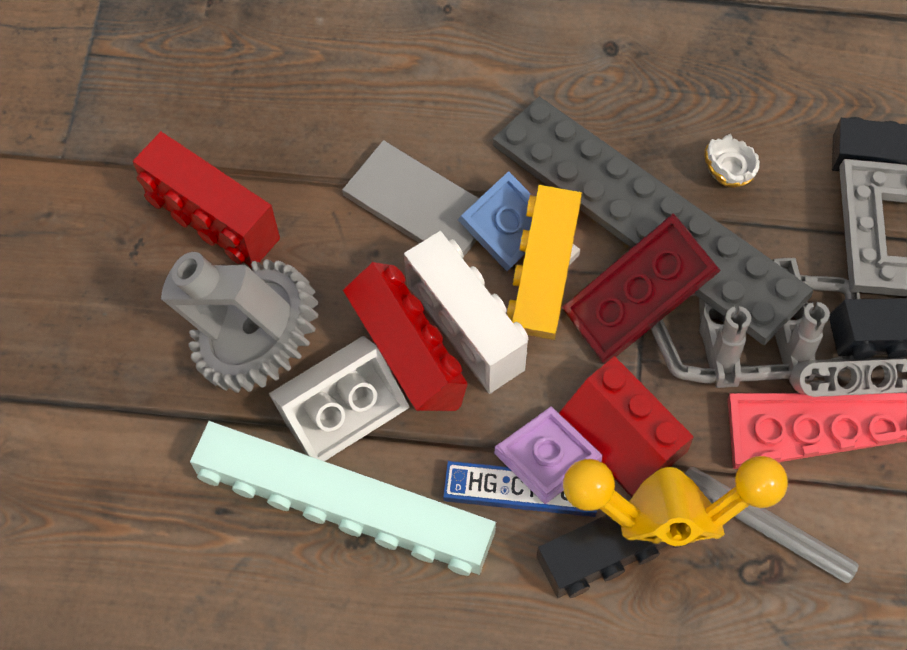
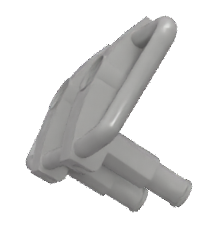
M796 258L773 259L774 262L813 288V290L837 291L844 294L845 299H860L859 292H850L849 280L800 275ZM699 298V333L703 338L710 368L682 364L663 319L654 325L651 331L670 373L676 378L699 383H714L716 388L738 387L740 381L789 379L791 384V372L795 365L802 361L815 360V353L823 337L822 330L830 317V312L820 302L816 303L814 310L813 302H806L793 316L796 320H789L775 334L783 364L740 365V357L746 342L745 334L751 323L750 312L741 306L738 307L736 315H734L735 307H732L727 311L725 317ZM712 319H719L724 324H716ZM838 356L832 359H854V356ZM844 367L840 371L846 370L848 367ZM811 373L810 376L805 377V383L814 381L815 377L824 376Z

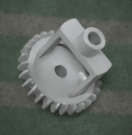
M189 252L180 257L170 270L162 289L161 300L198 329L189 331L190 337L195 340L189 343V348L193 351L191 359L196 363V369L215 386L218 385L225 391L230 388L235 393H239L241 387L250 392L255 383L262 388L265 387L268 375L275 381L278 380V368L282 367L287 371L291 369L288 359L290 357L296 359L302 357L297 348L298 346H309L310 342L304 337V334L315 332L316 329L310 321L318 318V313L312 309L318 305V301L312 296L315 290L309 285L310 282L293 266L286 265L279 260L273 263L271 260L265 259L263 266L257 261H252L251 270L246 265H212L200 253Z

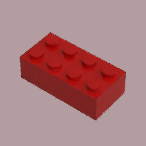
M162 131L132 161L138 174L136 178L145 190L144 197L152 206L157 209L163 207L171 212L172 218L181 226L187 227L190 225L196 229L198 235L211 246L217 244L225 249L226 255L235 263L242 264L244 262L250 267L252 261L260 263L280 240L271 204Z

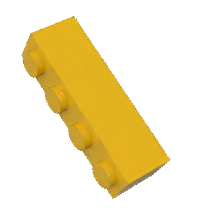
M539 185L537 196L530 195L526 216L532 217L530 231L523 229L520 243V251L526 253L523 265H516L513 286L519 287L517 300L510 299L507 316L513 323L519 322L527 335L555 340L582 192Z

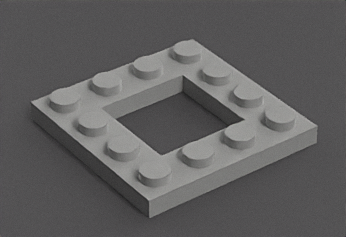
M844 159L839 169L850 292L907 296V257L887 256L882 200L907 202V165Z

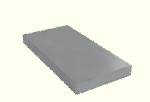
M384 140L342 189L343 196L418 243L423 242L441 230L448 241L451 239L456 241L465 256L477 241L458 219L479 198Z

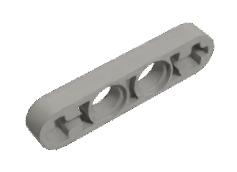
M907 357L806 360L799 362L793 368L790 377L791 385L797 392L813 397L907 392V379L898 377L897 371L907 372ZM880 365L884 370V379L879 385L875 386L871 381V373L875 367ZM848 367L851 371V380L845 387H841L837 381L838 373L842 368ZM814 373L824 376L825 381H810L807 384L805 383V377Z

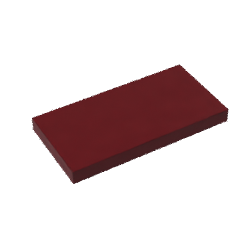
M673 213L561 308L605 364L614 356L617 357L721 270Z

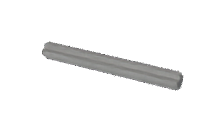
M690 467L685 473L695 482L712 504L731 490L728 486L695 467ZM749 505L734 516L845 583H849L858 570L859 565L857 562L765 508Z

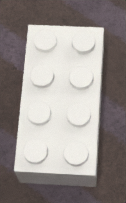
M440 230L404 253L406 283L490 394L525 371L529 338L522 325L517 321L513 323L506 315L507 310L500 297L495 293L491 295L484 287L485 281L478 269L474 266L469 267L463 260V252L456 241L453 239L448 241Z

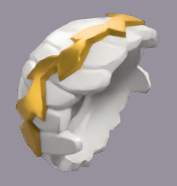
M729 134L724 136L722 140L712 139L705 148L704 157L708 170L720 184L726 187H739L754 180L753 178L759 170V156L754 152V148L746 145V142L732 139V135Z

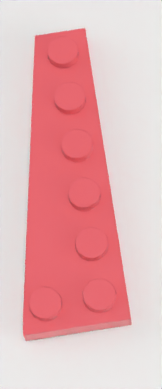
M730 393L727 399L733 469H738L744 461L755 456H767L775 459L777 462H784L907 442V393L820 397L801 393Z

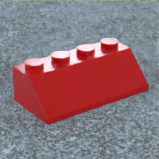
M372 262L343 289V292L415 410L457 411L462 405L468 386L461 373L462 367L460 363L446 350L442 343L443 337L435 326L429 323L423 313L424 307L422 303L410 293L405 285L406 279L403 273L394 265Z

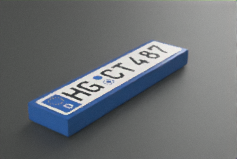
M452 461L447 463L443 497L446 502L596 517L597 510L584 511L574 507L567 500L564 491L547 504H544L508 467Z

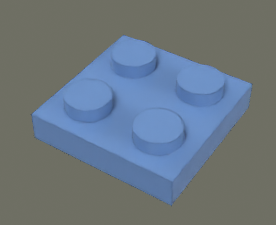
M509 171L458 219L506 271L526 253L520 251L523 229L530 231L532 217L526 216L531 194Z

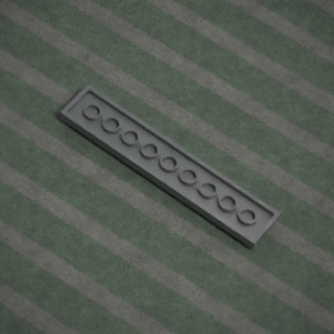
M540 96L493 137V145L496 149L545 185L582 192L579 210L631 248L674 213L721 270L693 294L725 317L727 311L732 307H735L736 310L734 315L737 314L739 306L746 308L751 314V323L746 333L764 346L812 297L813 288Z

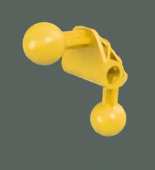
M755 456L744 461L736 472L735 487L713 504L692 479L674 467H665L652 474L643 481L630 501H627L614 490L615 481L612 472L605 464L598 460L583 459L575 462L568 468L563 478L564 494L574 507L584 511L602 510L621 525L622 535L627 540H643L655 544L665 542L672 546H683L710 538L720 539L725 535L723 525L749 505L757 508H767L777 504L786 494L788 487L785 469L775 459L767 456Z

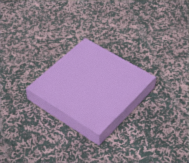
M549 407L495 446L494 454L544 504H547L563 491V478L572 464L583 459H594L601 462L603 456L553 407Z

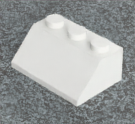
M365 336L360 337L269 393L284 422L306 455L322 461L328 460L410 408L378 347Z

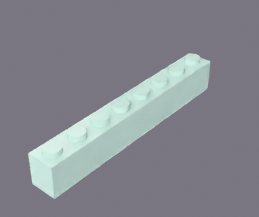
M208 421L190 460L196 474H198L197 478L207 484L218 486L219 482L230 485L235 493L243 497L253 498L254 495L268 499L267 503L283 511H288L290 507L303 512L305 518L313 522L324 524L325 520L336 523L341 531L349 535L360 537L361 533L375 537V542L385 548L396 550L397 546L411 550V555L421 561L432 563L434 559L447 563L451 571L464 576H469L471 572L480 575L495 535V521Z

